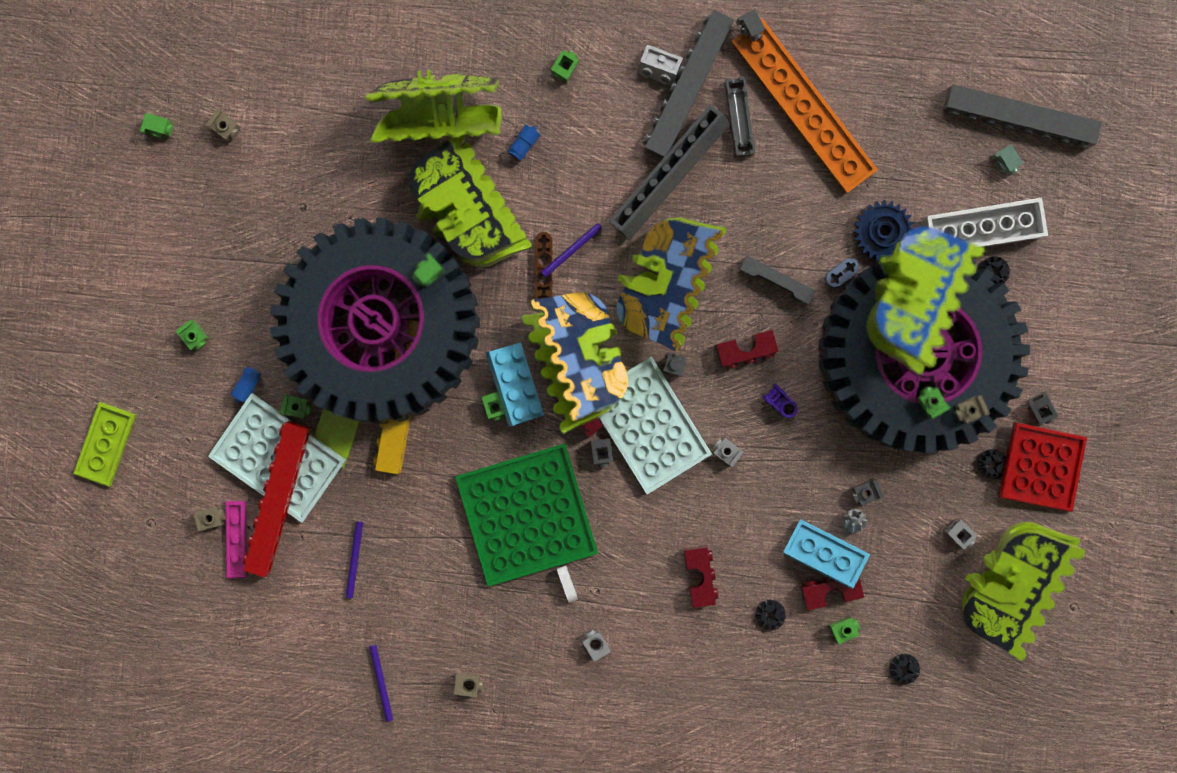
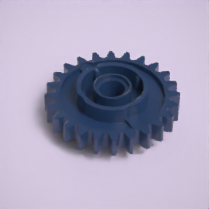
M885 200L881 202V205L876 201L874 202V207L869 204L867 205L868 211L862 209L861 213L863 216L858 215L856 217L859 222H855L853 225L858 229L854 230L853 233L857 234L858 237L854 238V241L860 242L857 248L863 247L862 254L868 252V259L875 256V261H878L882 256H891L895 246L909 231L913 230L911 225L914 222H909L908 220L912 215H905L907 209L900 210V204L894 207L893 201L888 205ZM881 226H884L888 229L887 236L881 235Z

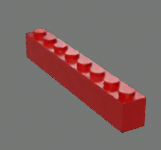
M288 421L280 428L279 436H281V439L274 449V454H276L275 460L269 466L268 472L271 474L269 480H266L263 491L266 492L264 499L261 498L258 505L260 513L253 523V528H255L254 534L248 540L250 548L243 558L242 564L245 565L243 571L266 577L271 573L311 427Z

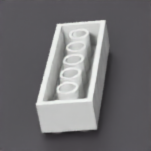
M1042 198L931 215L922 219L923 227L938 229L983 248L1048 236Z

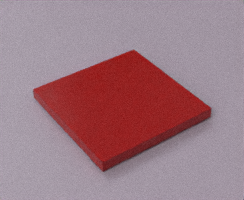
M1013 422L998 497L1073 512L1087 437Z

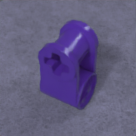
M775 383L773 388L766 395L762 396V399L784 418H791L798 411L796 403ZM786 404H790L793 407V412L790 415L785 414L783 411V407Z

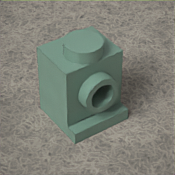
M1012 144L990 157L991 160L996 159L998 169L1004 172V174L1008 173L1009 176L1018 172V167L1023 164Z

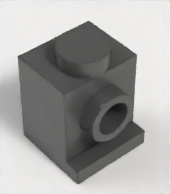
M755 9L737 18V26L742 25L740 27L744 37H748L749 41L752 40L754 43L763 38L762 35L766 29Z
M668 353L663 372L682 377L686 358Z
M1046 391L1028 399L1040 425L1051 423L1058 417L1057 411ZM1044 406H1047V409H1046V410H1041V409H1040V408H1042V407H1044Z
M610 438L591 441L594 464H598V467L610 466L609 462H613ZM604 449L606 451L605 456H600L598 454L599 450Z
M870 479L852 487V498L860 506L884 497L876 479ZM866 490L870 491V495L868 497L864 496V492Z

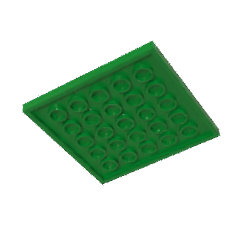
M566 443L455 476L488 587L598 554Z

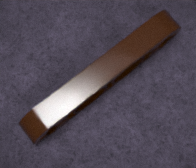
M547 232L539 233L535 239V300L542 296V290L538 291V287H550L549 291L546 290V296L552 297L553 272L548 275L549 282L543 285L538 281L541 271L553 262V241L551 235ZM542 236H546V239L550 240L546 243V250L550 249V252H538V249L542 250V243L538 242L542 239ZM541 255L549 257L547 265L539 264L538 259Z

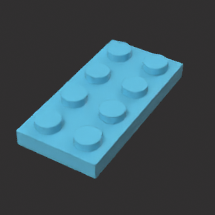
M517 343L485 353L508 426L544 416L522 344Z
M801 519L783 551L784 555L852 590L870 556L869 553Z

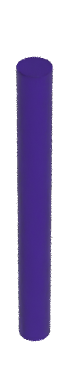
M599 223L595 224L542 270L541 274L543 277L546 278L596 235L602 229Z
M356 521L346 598H353L363 529V522Z
M377 645L369 646L385 720L388 722L393 720Z

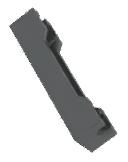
M745 77L726 79L725 89L735 158L754 155L756 152ZM741 84V89L734 88L731 90L729 88V85ZM749 144V151H738L739 146L746 147Z
M749 256L744 258L738 270L751 278L758 276L791 293L792 299L804 305L810 303L816 291Z

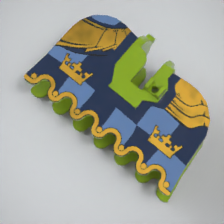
M682 217L668 218L653 226L646 236L642 253L633 255L632 261L659 272V275L647 271L640 273L637 277L619 274L617 280L625 286L617 303V315L620 323L629 331L678 352L680 346L684 345L685 337L681 333H684L687 327L692 324L691 318L687 315L692 314L694 309L698 307V301L694 297L698 296L705 289V283L700 278L706 277L712 270L711 264L706 259H712L719 252L718 246L713 241L720 240L725 235L726 228Z
M576 292L532 300L530 303L531 307L535 311L542 312L523 315L521 320L524 325L534 328V331L529 334L528 340L531 343H538L540 345V349L536 350L534 357L538 361L546 362V367L542 368L540 373L544 379H551L553 381V384L547 388V394L559 399V402L553 406V411L557 415L565 416V420L560 423L559 429L561 433H566L580 425L605 416L624 396L628 386V377L620 359V349L618 347L608 350L607 348L598 349L599 345L607 342L618 333L613 324L610 323L605 305L591 294Z

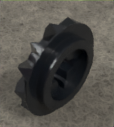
M996 256L985 259L980 269L987 268L992 272V267H1001L998 271L999 276L994 275L991 281L994 284H1005L1010 278L1011 269L1008 262L1002 259V257Z
M997 449L984 451L977 461L980 474L992 480L1002 477L1006 456ZM992 459L995 462H1000L995 466V470L993 467H986L991 463Z
M765 600L758 605L755 618L761 628L769 631L777 630L784 624L786 612L778 601ZM764 610H766L767 612H772L775 610L774 615L777 620H773L772 618L767 620L768 616L766 612H764Z
M910 654L897 655L892 659L889 666L891 677L897 683L905 685L915 682L917 677H919L921 669L918 660ZM908 664V669H910L911 673L905 672L902 676L903 671L898 666L905 667Z

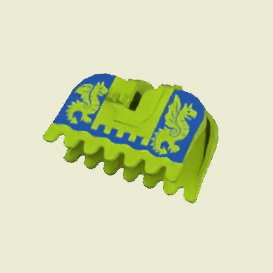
M918 227L909 231L895 246L891 256H882L879 263L882 264L883 271L889 277L888 280L877 282L875 286L877 295L875 299L877 302L867 319V332L871 342L877 349L901 362L918 375L923 373V363L932 367L936 359L931 353L932 347L938 348L944 342L943 337L939 335V329H948L952 324L951 319L947 317V311H956L960 306L959 301L955 299V293H964L968 288L967 283L963 281L962 275H972L975 272L976 268L971 263L972 259L970 257H980L984 253V248L938 229Z

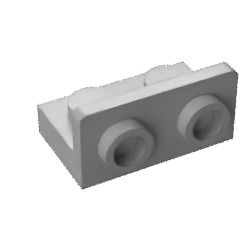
M647 45L637 73L646 78L659 81L662 84L672 86L683 58Z

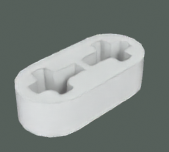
M567 566L557 568L568 602L578 600Z

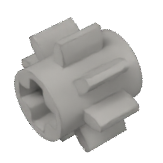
M857 509L849 510L848 515L843 516L844 528L852 533L862 532V527L867 528L866 514Z

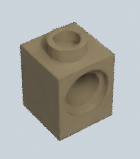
M457 673L454 695L477 697L478 692H482L483 681L480 680L479 674ZM472 681L474 688L467 689L464 686V682Z

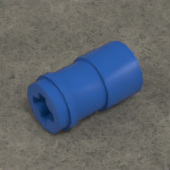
M525 124L507 152L519 161L525 159L530 148L534 146L541 136L536 131L537 127L534 125L530 127Z
M246 366L230 394L236 398L235 401L237 403H240V401L246 402L250 394L254 392V388L261 379L262 373Z

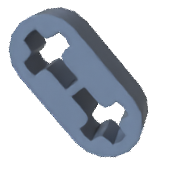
M851 258L840 263L827 273L825 277L826 284L832 288L843 284L858 272V262ZM846 263L854 265L852 268L853 272H843L847 267ZM840 273L841 276L837 279L838 283H831L832 277L830 275L835 276Z

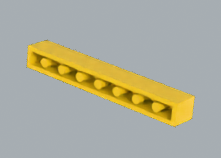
M408 320L406 334L416 338L420 322ZM410 342L406 345V351L411 347L413 342ZM396 347L393 349L395 358L391 363L402 356ZM411 415L409 420L401 422L392 420L386 424H380L382 434L377 439L379 451L374 457L375 470L401 474Z

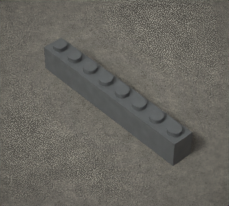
M713 10L711 15L707 14L703 22L706 26L703 32H698L694 40L697 44L694 49L690 48L686 56L688 62L686 66H681L677 74L680 78L677 83L673 82L669 90L671 96L669 100H664L660 109L663 112L660 117L656 116L652 127L655 129L652 135L648 133L643 144L646 145L645 151L661 159L670 151L733 25L734 19L716 10Z
M954 84L948 88L943 110L948 111V114L952 116L963 115L967 116L966 119L978 121L979 119L985 121V124L1003 125V128L1007 130L1019 129L1027 135L1039 134L1043 139H1059L1060 143L1078 144L1077 147L1089 149V147L1097 144L1102 125L1101 121Z
M709 105L609 220L620 234L630 241L728 128L730 124L723 113Z

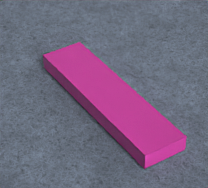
M226 501V578H247V572L243 571L245 565L242 564L243 558L247 553L246 501Z

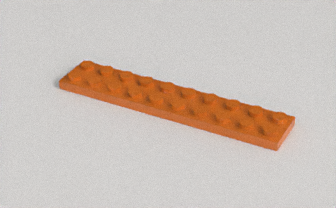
M761 18L760 20L766 29L762 35L763 38L753 43L752 40L749 41L748 37H744L741 33L731 41V44L847 194L878 169L763 18Z

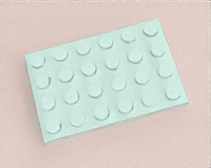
M652 356L626 372L628 386L624 396L605 416L600 418L646 494H649L712 455Z
M252 393L208 457L264 496L266 492L263 491L266 480H269L271 474L268 472L269 466L272 461L274 462L276 456L274 449L281 439V436H279L280 428L291 420ZM311 434L288 509V513L301 523L305 521L346 462L345 458Z

